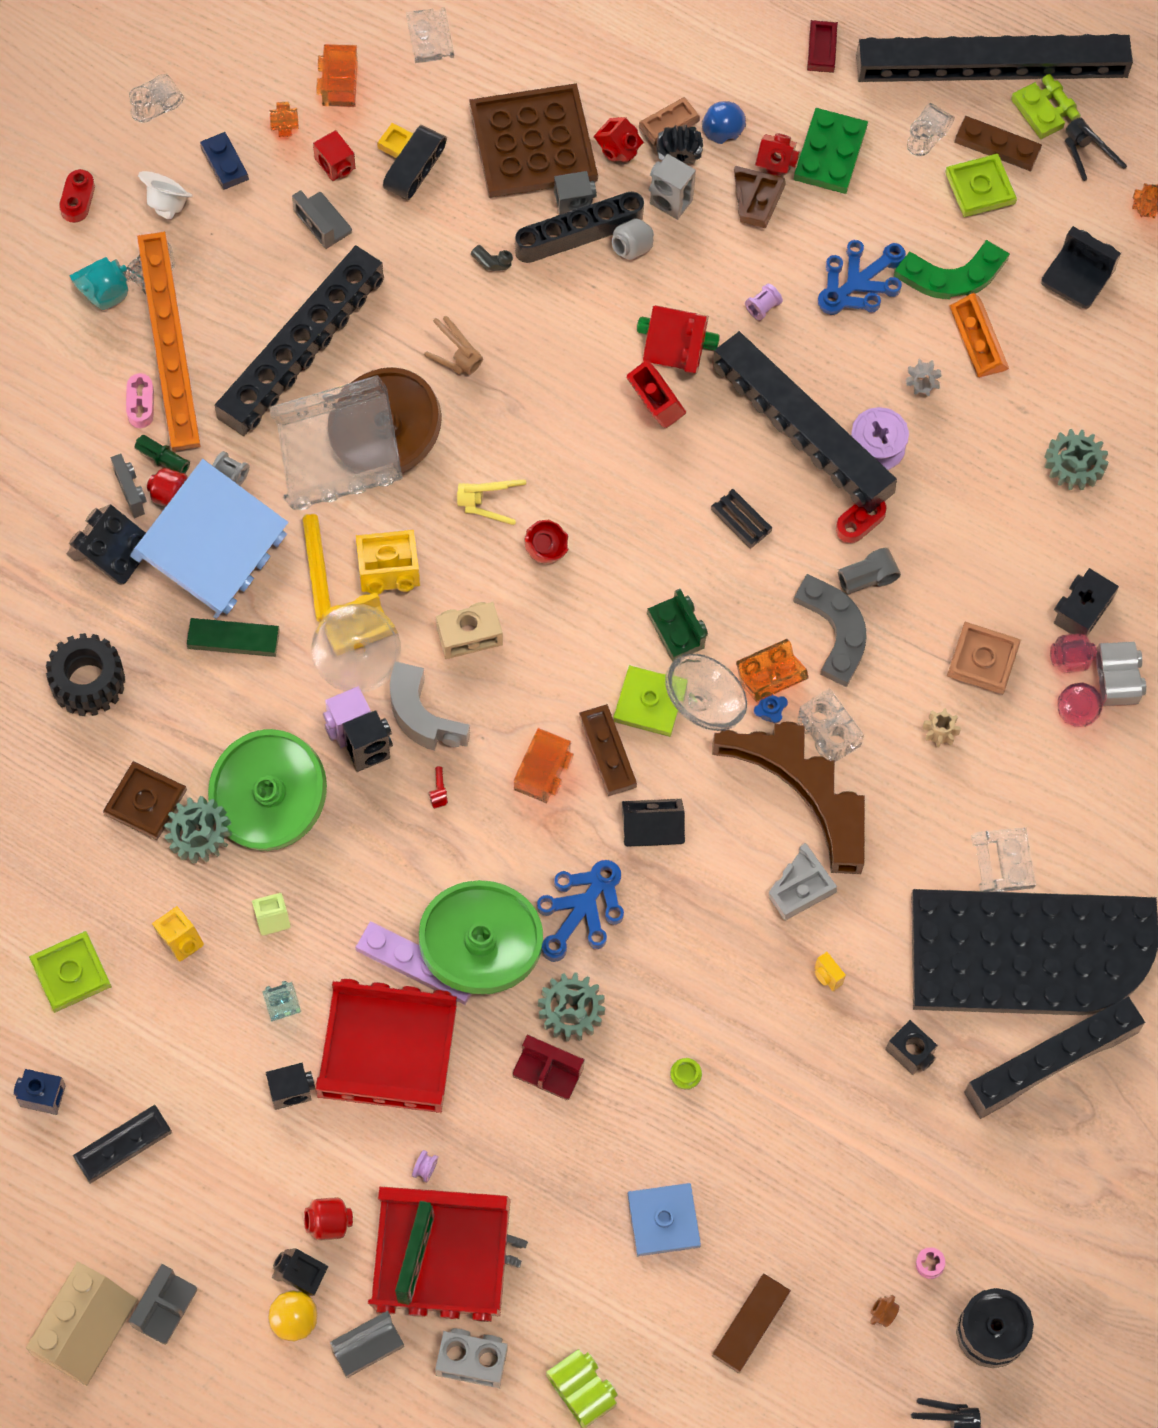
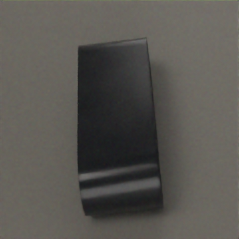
M420 125L388 170L383 181V188L406 200H410L442 154L446 146L447 137L424 125Z

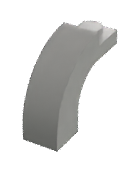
M395 661L390 678V696L394 717L402 731L417 744L434 751L438 740L450 747H459L460 745L467 747L470 739L469 724L436 717L429 713L420 702V695L425 681L424 668Z

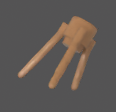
M444 316L443 320L451 331L439 319L435 318L433 322L459 348L453 356L456 364L428 351L424 355L437 363L453 369L459 375H462L464 371L468 375L474 373L483 362L481 354L473 348L449 317Z

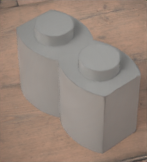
M1135 642L1099 643L1096 650V665L1102 705L1139 704L1142 695L1146 694L1145 678L1140 677L1138 669L1142 667L1141 650H1137Z

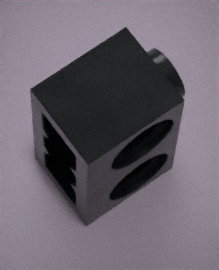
M376 710L342 724L345 747L357 772L390 759L389 748L393 746L390 738L392 732L386 718L380 719Z

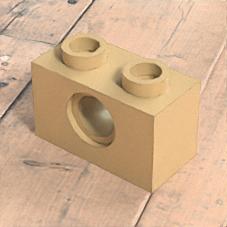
M478 602L469 608L458 611L450 609L436 616L437 632L445 659L503 645V632L494 602ZM466 625H472L475 627V629L472 631H465L462 629V627Z

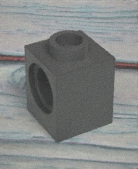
M587 171L554 176V194L559 215L590 205L593 198L597 197L595 182L589 181Z

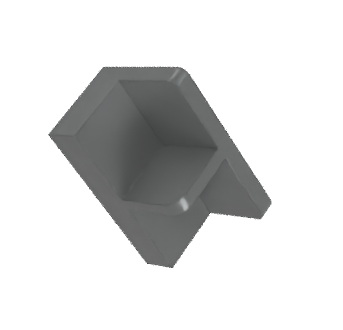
M161 1264L129 1320L130 1325L137 1331L166 1345L195 1296L197 1287L176 1276L173 1269Z

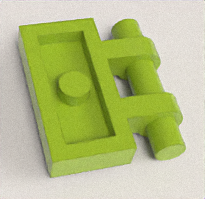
M1050 74L1042 79L1046 88L1041 90L1036 82L1012 93L1011 97L1012 102L1040 139L1063 129L1065 125L1063 117L1068 116L1073 121L1081 116L1076 109L1077 104L1072 98L1066 96L1061 83L1058 80L1055 81ZM1055 98L1060 106L1054 108L1049 100Z

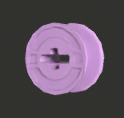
M877 407L867 409L858 415L853 422L851 436L887 470H890L898 465L904 457L909 430L907 423L900 414L891 409Z

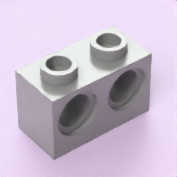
M669 154L666 155L662 162H656L650 173L652 177V183L649 187L651 192L650 204L678 220L693 201L696 170Z
M452 1328L451 1332L443 1331L435 1369L436 1376L500 1389L508 1344L502 1343V1338L493 1335H483V1339L471 1337V1333L463 1329ZM459 1346L465 1350L466 1354L461 1360L454 1361L447 1356L449 1349ZM484 1353H493L498 1361L492 1367H485L481 1365L479 1359Z

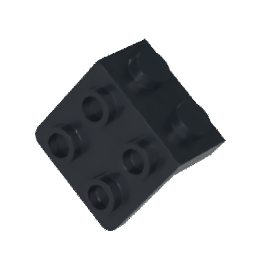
M1072 226L1066 235L1062 250L1043 275L1041 284L1076 305L1088 309L1115 272L1121 253L1112 245L1104 244L1095 239L1087 231L1079 230Z
M111 504L100 509L95 508L85 520L88 523L83 531L79 530L70 540L69 544L72 547L67 552V555L74 561L86 558L117 584H125L140 564L130 555L146 532Z

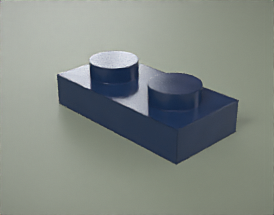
M226 132L200 141L201 149L223 190L249 180L248 173Z

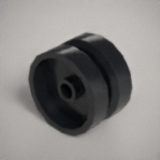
M993 1288L983 1290L971 1298L958 1318L956 1335L959 1347L968 1359L979 1366L999 1368L1012 1363L1025 1350L1032 1339L1034 1322L1031 1310L1021 1297L1009 1290ZM991 1324H994V1329H995V1330H1000V1331H998V1332H997V1331H994V1330L991 1328Z

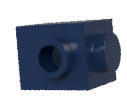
M25 1069L23 1077H18L15 1083L14 1096H16L20 1107L57 1115L66 1085L60 1076Z

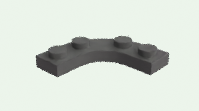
M806 574L794 596L793 602L821 615L833 627L836 638L835 645L821 669L820 675L847 687L860 664L866 646L867 635L864 618L857 605L848 595L840 589Z

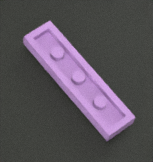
M370 921L356 945L357 952L433 990L448 991L452 996H457V1002L466 1005L471 993L451 988L435 977L426 966L418 944Z

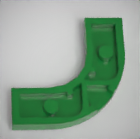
M986 240L966 265L956 269H943L932 265L909 251L895 269L893 277L930 297L951 299L954 296H968L973 292L975 294L980 292L993 281L1008 261L1010 253Z

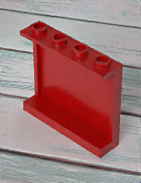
M341 979L340 982L333 981V994L320 1076L317 1077L315 1089L317 1098L442 1113L457 1011V996H452L450 992L444 990H435L433 993L421 992L419 988L412 986L395 989L390 988L388 984L380 982L362 985L353 979Z
M379 1186L378 1200L381 1201L372 1298L368 1299V1304L376 1307V1313L382 1314L388 1311L389 1314H395L396 1309H407L410 1316L427 1317L428 1311L440 1312V1318L460 1319V1314H472V1320L492 1322V1316L500 1317L511 1199L504 1195ZM424 1201L431 1203L435 1217L412 1302L406 1305L398 1303L395 1289L419 1202Z

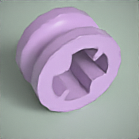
M423 1150L416 1162L412 1177L417 1178V1176H421L423 1181L427 1183L434 1172L438 1156L430 1157L427 1154L428 1152Z

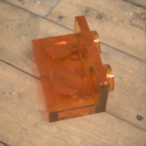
M784 639L736 662L740 683L756 702L809 679L807 669L794 655L792 644L788 639Z

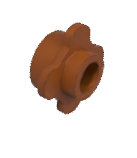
M891 1295L889 1298L886 1296L884 1298L880 1297L874 1303L871 1309L873 1317L870 1324L875 1325L879 1323L884 1327H888L894 1321L900 1308L894 1302V1295Z

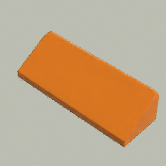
M973 292L949 305L977 376L981 378L1008 370V363L981 298Z

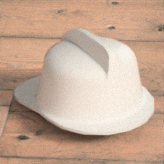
M149 171L139 172L138 177L147 185V205L154 208L158 215L166 219H172L175 213L181 212L187 197H192L191 193L185 191L178 183L166 176Z

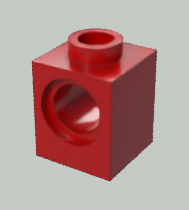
M337 130L313 142L314 158L332 182L340 177L348 176L356 169L355 154Z

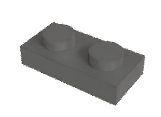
M121 453L110 457L114 473L133 517L136 518L144 515L143 503L147 502L141 485L136 487L133 479L137 477L131 462L125 463Z

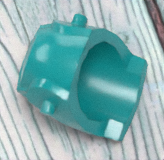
M104 257L69 275L75 287L101 310L110 309L121 303L129 291L126 282L128 280L124 274L127 268L125 265L120 266L117 259L110 262L107 257Z

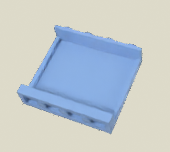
M202 459L134 548L130 556L139 563L142 559L146 560L214 610L216 613L213 617L217 619L222 612L228 615L236 604L237 600L233 598L239 589L245 592L254 578L250 574L254 568L257 567L261 570L268 561L270 555L266 552L273 544L275 547H278L287 533L283 529L288 524V521Z

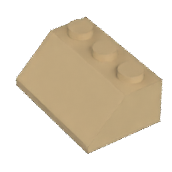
M77 1261L27 1344L26 1349L32 1356L87 1386L138 1299L106 1276Z

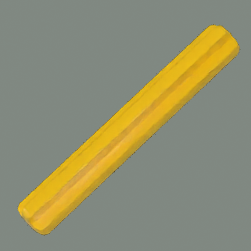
M306 514L303 516V526L316 620L324 622L322 614L328 611L331 605L319 519L316 514Z

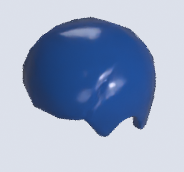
M720 101L711 105L702 120V131L708 139L718 144H723L726 140L732 138L736 140L746 127L744 112L739 105L730 101Z

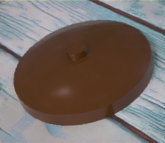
M396 367L372 370L348 384L336 399L328 423L330 443L341 461L354 472L373 478L396 476L420 463L433 448L441 429V407L430 385L416 373Z

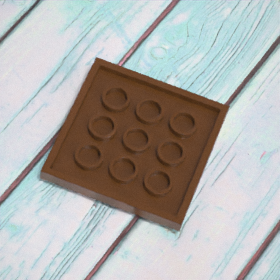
M577 83L469 99L471 117L489 198L554 188V176L587 171L589 181H598V172Z

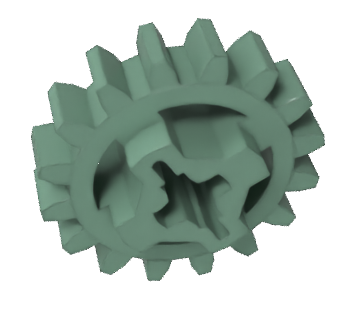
M1069 429L1067 436L1061 432L1058 433L1057 439L1050 441L1049 449L1046 450L1044 457L1047 459L1045 468L1052 469L1049 477H1058L1059 486L1064 482L1068 483L1069 490H1072L1074 485H1078L1080 490H1084L1086 483L1091 487L1095 486L1097 479L1101 480L1108 466V461H1106L1108 451H1101L1104 443L1102 441L1095 443V434L1086 437L1082 429L1079 435H1075L1072 429ZM1065 447L1067 448V450L1062 451L1061 454L1058 455V453H1059L1063 448H1065ZM1092 465H1095L1091 471H1086V469H1091Z
M203 796L199 797L197 803L191 797L187 798V806L185 807L180 803L176 804L179 810L178 813L169 812L168 815L173 821L164 825L171 832L165 835V839L172 843L169 848L174 853H178V856L184 861L189 856L193 863H197L199 857L205 862H209L210 853L218 857L220 854L217 848L219 846L227 847L228 844L223 839L232 835V832L226 828V826L231 824V820L225 816L227 813L222 806L218 807L217 802L213 799L207 803ZM214 818L216 820V831H214L213 825L215 823V821L213 820ZM182 828L183 834L180 838V829Z
M574 972L572 979H568L565 973L561 974V982L558 983L552 978L550 980L551 989L543 987L542 995L545 998L538 999V1007L544 1009L539 1011V1019H547L544 1023V1028L547 1030L553 1027V1036L555 1038L560 1033H564L565 1040L569 1041L571 1035L576 1034L577 1039L580 1041L582 1040V1032L586 1031L589 1035H593L594 1029L592 1025L601 1026L602 1019L599 1016L605 1015L606 1007L601 1006L605 1001L604 995H596L599 991L598 984L589 986L590 977L587 976L583 981L578 980V973ZM555 997L559 1006L552 1012L551 1002ZM589 1002H591L593 1010L591 1015L588 1017L587 1012L584 1008H586L589 1005ZM569 1003L571 1006L577 1004V1010L573 1008L566 1009V1004Z

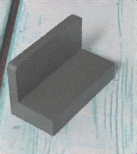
M302 190L292 195L294 212L325 249L352 233L351 226L322 192H318L310 198H307Z
M388 1311L330 1342L331 1349L346 1378L404 1347V1343L393 1325Z

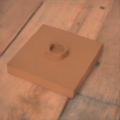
M965 621L947 677L1003 695L1021 639Z

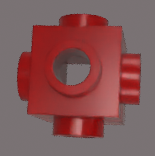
M627 117L609 118L593 136L602 148L604 156L611 162L630 161L637 155V150L644 143L638 134L637 128L629 122Z
M776 133L775 136L765 134L761 139L755 166L766 168V172L772 175L782 176V173L787 174L791 167H796L800 152L795 150L797 142L791 141V137L785 134Z

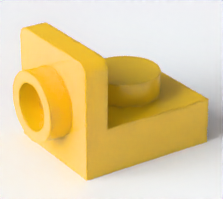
M178 906L152 923L156 932L170 947L179 962L204 946V942L195 926Z

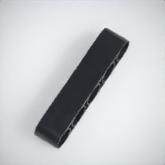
M626 192L519 229L515 236L516 257L522 262L531 263L611 236L617 226L636 218L643 220L644 199L637 192Z

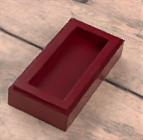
M811 20L807 71L834 73L838 22Z

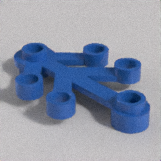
M851 240L846 250L849 257L848 279L839 288V273L842 271L843 260L838 255L829 256L826 261V271L828 272L827 288L822 290L818 296V305L821 310L828 315H835L844 308L865 309L868 312H876L880 308L881 298L876 293L886 294L890 297L899 295L902 283L898 278L890 277L885 282L869 280L887 267L896 269L905 258L906 252L904 248L898 243L887 245L884 248L883 255L859 273L860 257L863 255L864 245L859 240ZM856 247L860 251L854 252L851 248ZM890 252H896L898 255H893ZM830 263H837L839 266L832 267ZM895 285L897 289H890L888 286ZM854 291L871 292L864 298L849 296ZM828 298H834L836 301H830ZM873 300L877 304L871 305L867 301Z
M601 860L589 872L571 875L569 872L561 871L556 874L554 885L558 891L567 892L573 886L591 884L586 893L560 898L543 895L538 899L537 910L543 916H549L555 911L574 908L556 935H550L543 941L542 953L548 961L558 962L565 957L567 952L566 941L585 915L589 928V945L595 949L605 946L607 934L601 929L596 899L602 891L607 905L605 912L606 921L612 925L622 922L624 910L618 904L615 887L621 880V870L615 862ZM603 870H608L612 875L609 878H604L600 873ZM560 878H567L569 883L563 886L558 883V880ZM543 902H550L552 907L546 910L541 907V904ZM616 910L620 913V916L612 918L609 916V912ZM599 934L603 937V940L598 943L594 942L592 936ZM557 942L560 944V948L552 950L549 948V944Z

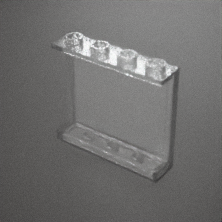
M378 375L269 407L271 418L278 427L288 494L283 495V499L293 510H305L317 503L333 502L345 495L361 494L366 489L376 486H389L394 481L403 479L388 391Z

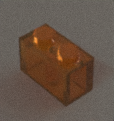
M324 44L323 55H318V72H322V78H317L316 84L317 95H322L323 106L356 107L357 45Z
M538 728L514 778V791L544 803H548L551 794L556 796L562 783V779L559 778L563 769H569L574 757V753L571 752V741Z

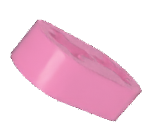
M141 373L134 374L127 381L126 412L129 423L135 428L149 426L154 417V389L152 380L146 374ZM139 384H144L142 396L137 394ZM142 405L144 413L142 417L138 418L136 416L138 406Z

